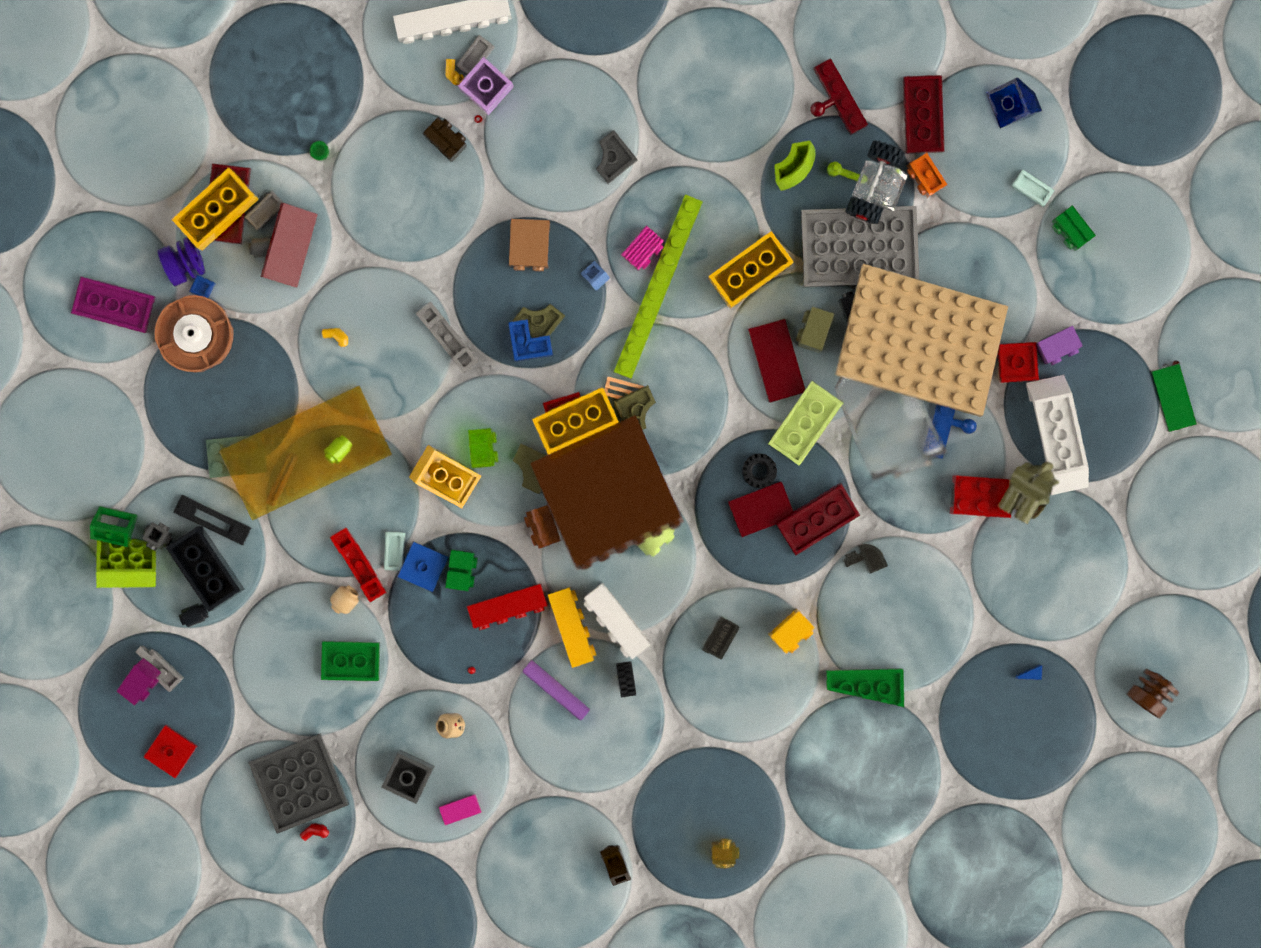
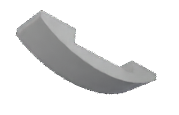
M429 302L416 313L463 373L479 362L432 302Z

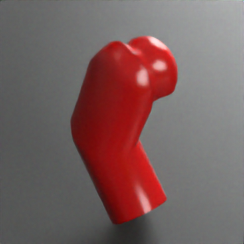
M313 823L300 833V837L304 841H307L313 835L326 838L329 835V830L323 824Z

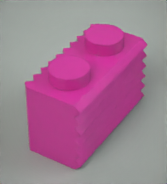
M646 226L621 256L638 271L641 268L645 270L651 263L649 260L653 254L657 256L664 248L662 246L664 240Z

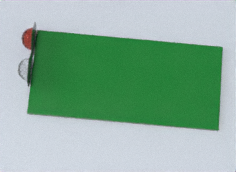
M1175 360L1172 366L1165 363L1162 365V369L1152 371L1168 431L1172 432L1196 425L1180 362Z

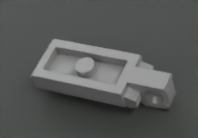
M143 645L135 651L142 659L145 658L161 671L157 679L168 692H171L184 679L157 651L153 649L149 651Z

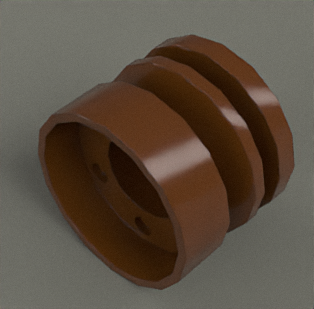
M1146 668L1143 673L1149 680L1140 676L1139 680L1144 684L1143 688L1133 685L1126 695L1150 714L1161 719L1167 711L1162 701L1166 700L1173 703L1174 700L1167 694L1170 693L1177 697L1180 692L1165 677Z

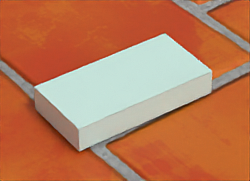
M1021 170L1011 186L1042 207L1046 205L1055 191L1025 170Z
M385 532L384 570L400 571L405 556V532Z

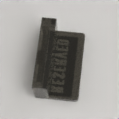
M720 615L702 650L719 659H723L740 627Z

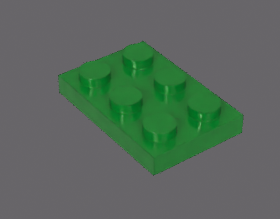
M322 641L321 680L379 681L380 642Z

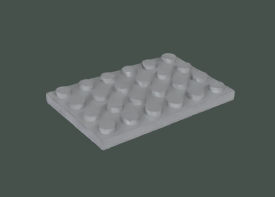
M917 206L882 207L883 212L878 224L868 223L850 216V214L845 212L846 208L801 210L804 287L855 286L858 283L863 264L919 280Z

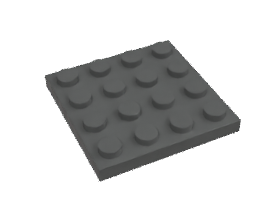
M321 733L248 762L277 834L349 805Z

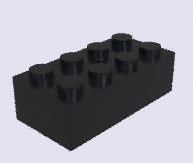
M197 526L166 547L208 612L214 611L245 590L203 526ZM205 565L209 567L208 572L204 570Z

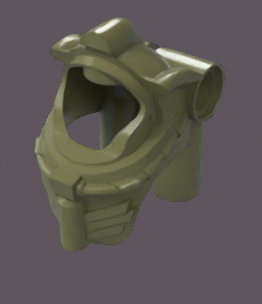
M1025 462L1023 465H1019L1012 473L1010 486L998 507L1010 514L1016 509L1017 512L1014 517L1026 524L1029 523L1030 519L1038 517L1046 505L1049 504L1050 493L1053 487L1060 483L1059 480L1055 479L1051 471L1053 464L1051 462H1044L1042 465H1032L1029 462Z

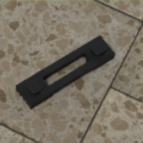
M181 495L173 512L241 545H244L252 529L184 495ZM198 509L230 524L229 530L226 531L194 516L196 510Z

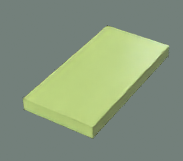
M811 381L768 444L800 466L839 411L843 402L814 381Z

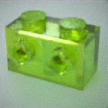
M492 428L468 430L471 468L496 467V462H499L498 451H494V443H497L496 432H493Z

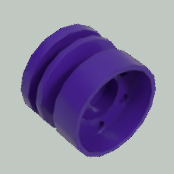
M188 237L183 238L184 245L181 241L176 242L177 251L171 245H167L157 251L162 267L168 279L175 287L187 282L186 272L192 278H197L196 271L199 275L206 273L202 255Z

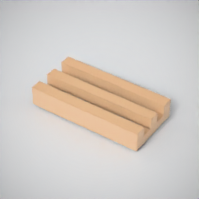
M607 377L604 391L608 397L618 399L623 396L609 393L608 389L627 394L634 391L612 386L610 381L637 389L644 386Z

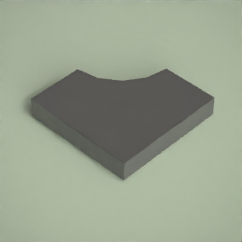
M615 130L599 141L603 149V157L596 170L606 183L609 184L636 163L638 159Z

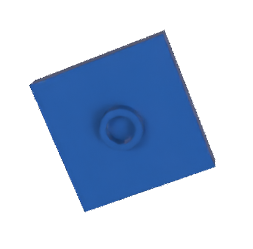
M413 541L397 577L433 592L448 560V556Z

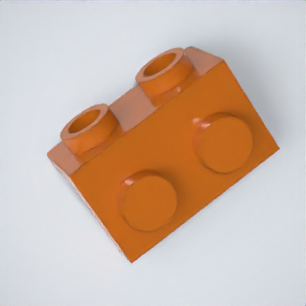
M928 153L907 165L908 175L911 179L915 178L918 183L917 188L919 192L927 198L948 185Z

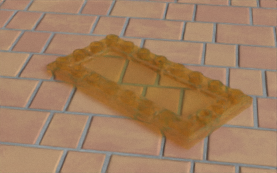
M360 386L219 451L252 521L392 455ZM343 435L352 443L351 451L338 464L335 462L331 464L324 457L326 455L324 450L336 437L339 438Z

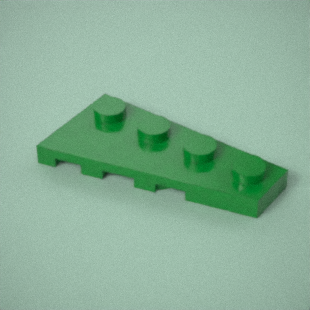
M904 669L826 670V689L904 707Z

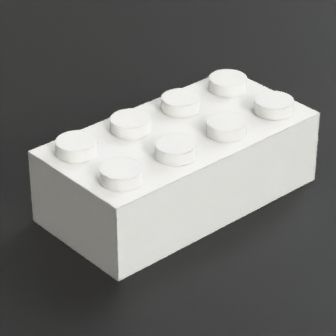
M603 582L584 597L585 602L583 604L590 613L592 611L596 613L597 622L602 628L604 626L608 628L609 637L614 643L617 641L620 643V650L626 658L630 656L631 659H634L651 645L647 637Z

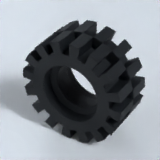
M765 454L750 456L742 467V475L746 483L755 488L769 486L777 476L776 463ZM758 463L765 465L767 468L766 476L761 479L754 477L752 474L753 466Z
M632 662L616 663L621 698L635 696L636 688Z

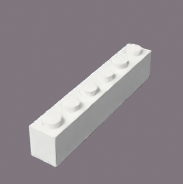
M467 0L393 16L398 40L400 43L403 42V44L413 43L415 39L420 38L422 40H429L434 35L439 34L441 36H448L453 31L458 30L460 32H467L472 27L477 26L478 28H486L490 26L489 24L496 22L497 24L508 23V20L512 19L508 0Z

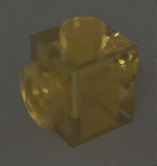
M720 839V842H712V864H715L717 868L734 867L736 859H739V847H736L735 842H732V839Z

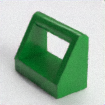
M99 506L90 524V539L128 547L138 515ZM102 515L129 520V523L125 528L100 521Z

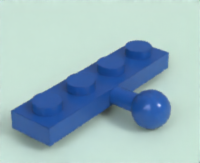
M936 405L924 455L943 459L951 426L962 428L963 432L972 434L977 428L976 422L973 419H965L964 421L954 419V409Z

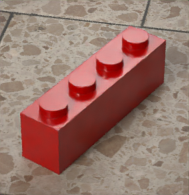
M540 583L468 605L467 609L473 629L478 627L480 631L489 628V624L497 622V625L508 622L507 618L515 616V619L527 616L526 612L533 611L534 614L545 611L544 607L548 606Z

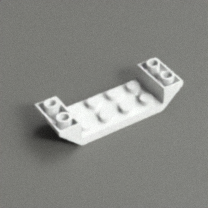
M1060 375L1026 383L1029 401H1033L1045 460L1053 464L1051 471L1055 479L1060 482L1053 487L1050 495L1089 487V468L1072 392L1065 376Z

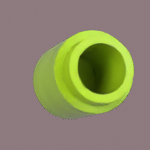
M343 435L339 438L336 437L324 450L326 454L324 457L331 464L334 462L338 464L351 451L352 443Z

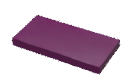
M80 277L71 314L146 333L156 297Z

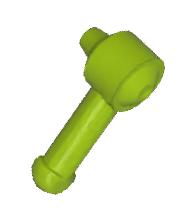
M831 162L827 167V173L831 177L841 175L858 181V183H864L866 180L865 175L844 169L839 162Z

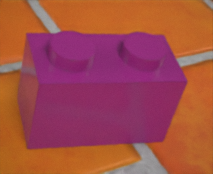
M143 658L134 665L117 692L134 706L140 700L144 702L150 695L149 689L152 690L158 684L159 680L157 678L161 671Z

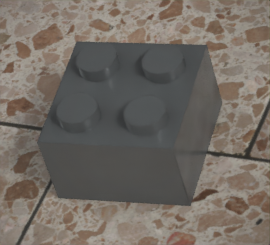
M400 750L381 788L417 804L435 766Z

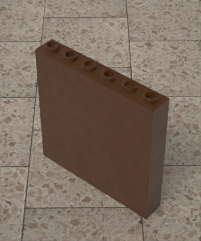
M636 415L530 463L572 561L578 570H586L592 566V563L597 561H606L610 558V555L616 552L617 554L623 553L628 550L627 547L632 545H641L645 542V539L651 536L653 538L663 534V531L669 528L671 530L676 529L684 522Z

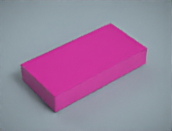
M476 794L439 806L445 825L482 812Z

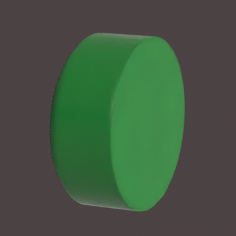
M322 141L314 142L309 150L310 155L317 161L327 159L330 153L329 147Z

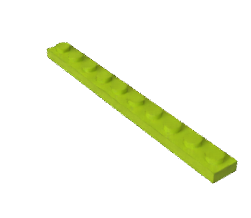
M685 194L614 373L632 379L703 201Z

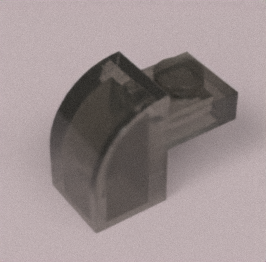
M864 543L856 545L859 550L858 553L854 550L845 554L846 558L842 559L845 567L863 560L870 574L888 566L884 555L877 547Z

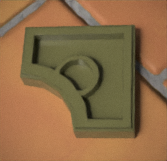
M551 304L539 311H532L523 307L512 322L528 320L530 337L537 338L551 335L565 315Z
M648 385L613 401L622 421L636 415L642 430L646 429V413L656 403Z
M520 444L513 461L519 465L523 472L522 487L540 494L542 489L530 463L546 455Z

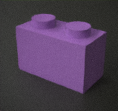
M1073 326L1037 342V350L1044 364L1051 363V365L1062 361L1061 357L1066 354L1068 357L1079 353L1078 349L1083 347Z

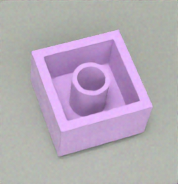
M484 57L458 85L460 91L487 115L496 108L514 87L513 83Z

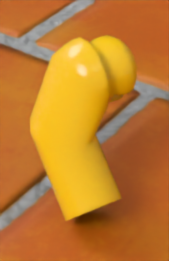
M446 59L445 76L453 85L458 86L463 81L464 76L455 70L454 59Z
M340 328L322 329L323 339L334 338L340 347L348 345V335Z

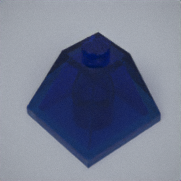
M1015 78L986 93L999 128L1019 122L1042 111L1035 92L1019 78Z

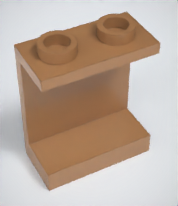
M511 219L509 266L513 267V270L525 271V268H533L532 271L543 272L544 268H548L550 220Z

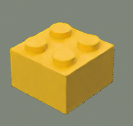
M796 608L768 635L786 654L788 652L793 653L799 647L798 643L802 639L807 640L813 635L814 632L812 630L815 627Z

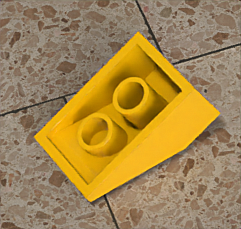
M428 444L409 478L415 484L463 508L480 480L481 475Z

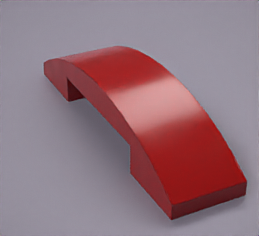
M346 527L332 535L330 539L356 577L368 601L372 602L387 593L371 563L348 528Z

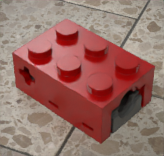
M957 475L952 477L954 484H952L951 491L952 507H950V514L1011 518L1010 513L998 507L1010 486V479Z

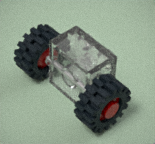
M872 141L867 156L871 160L877 161V163L865 161L845 212L868 223L878 224L883 209L895 210L908 177L906 173L898 169L905 155L903 150L885 142Z

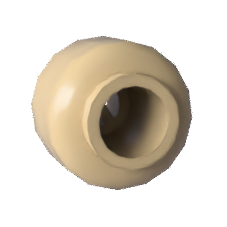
M349 585L340 586L330 597L331 608L338 614L350 613L359 602L358 592Z
M445 713L438 718L436 723V730L439 735L447 739L460 737L465 729L464 719L458 713Z

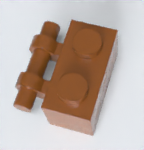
M548 505L526 512L527 516L524 517L527 528L531 527L533 535L530 536L534 546L538 545L540 549L561 541Z

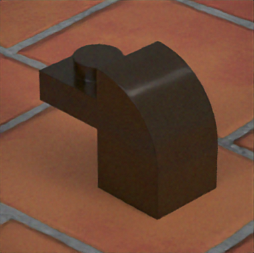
M610 845L600 851L613 886L631 880L620 846Z

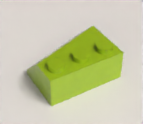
M134 538L130 540L128 547L97 540L96 588L156 587V551L146 546L147 541Z

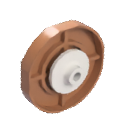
M189 295L169 303L160 313L155 326V341L162 357L173 367L186 372H203L219 365L227 357L233 343V327L226 311L215 301L203 296Z

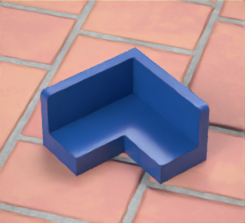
M528 320L509 322L515 362L553 356L550 335L531 338Z

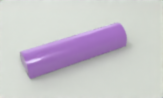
M533 660L523 669V673L578 720H582L590 711L589 707Z

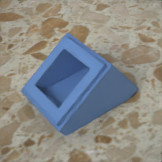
M595 261L580 273L595 290H598L610 278Z

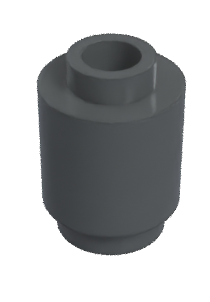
M271 237L252 239V243H249L250 255L253 254L254 258L266 257Z

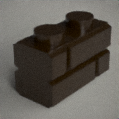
M437 117L422 134L450 162H453L467 147L465 143L467 139L459 131L457 133L452 131V125L445 118L441 120Z

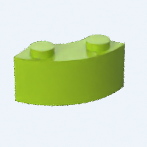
M811 140L792 143L788 157L782 162L774 164L776 184L781 191L799 184L812 169L816 149Z

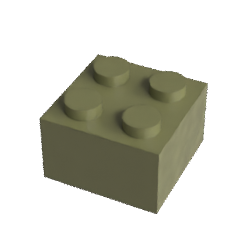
M813 306L806 310L802 318V323H805L803 329L800 328L796 336L797 346L820 353L823 350L834 313Z

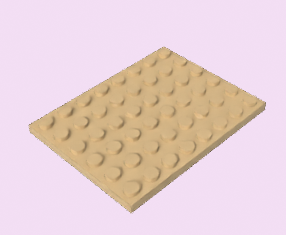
M863 264L835 375L982 417L1008 306Z

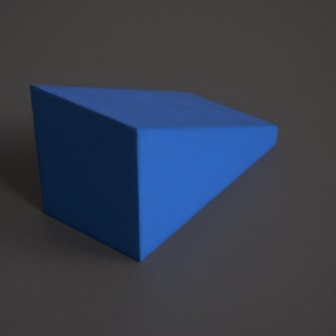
M1037 665L1017 674L1016 678L1042 680V665Z

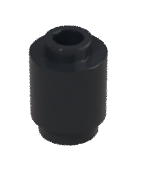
M197 603L184 608L179 615L181 624H186L187 627L201 623L209 617L203 603L200 605Z

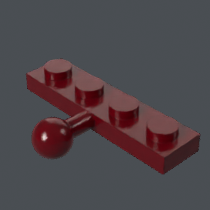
M830 58L815 66L813 70L830 99L824 102H814L810 107L811 114L815 117H821L825 113V109L834 105L850 135L867 127V121L832 59Z

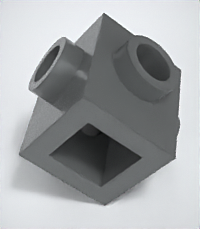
M152 522L144 530L142 539L147 541L146 546L155 551L159 548L163 551L164 548L171 544V536L173 534L168 532L170 528L161 522L158 525ZM162 534L159 541H157V536Z

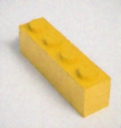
M568 587L548 594L572 668L594 661V656L597 654L594 645L589 644L588 638L591 636L588 627H583L581 620L584 619L581 608L577 609L575 601H578L576 591H571V588Z

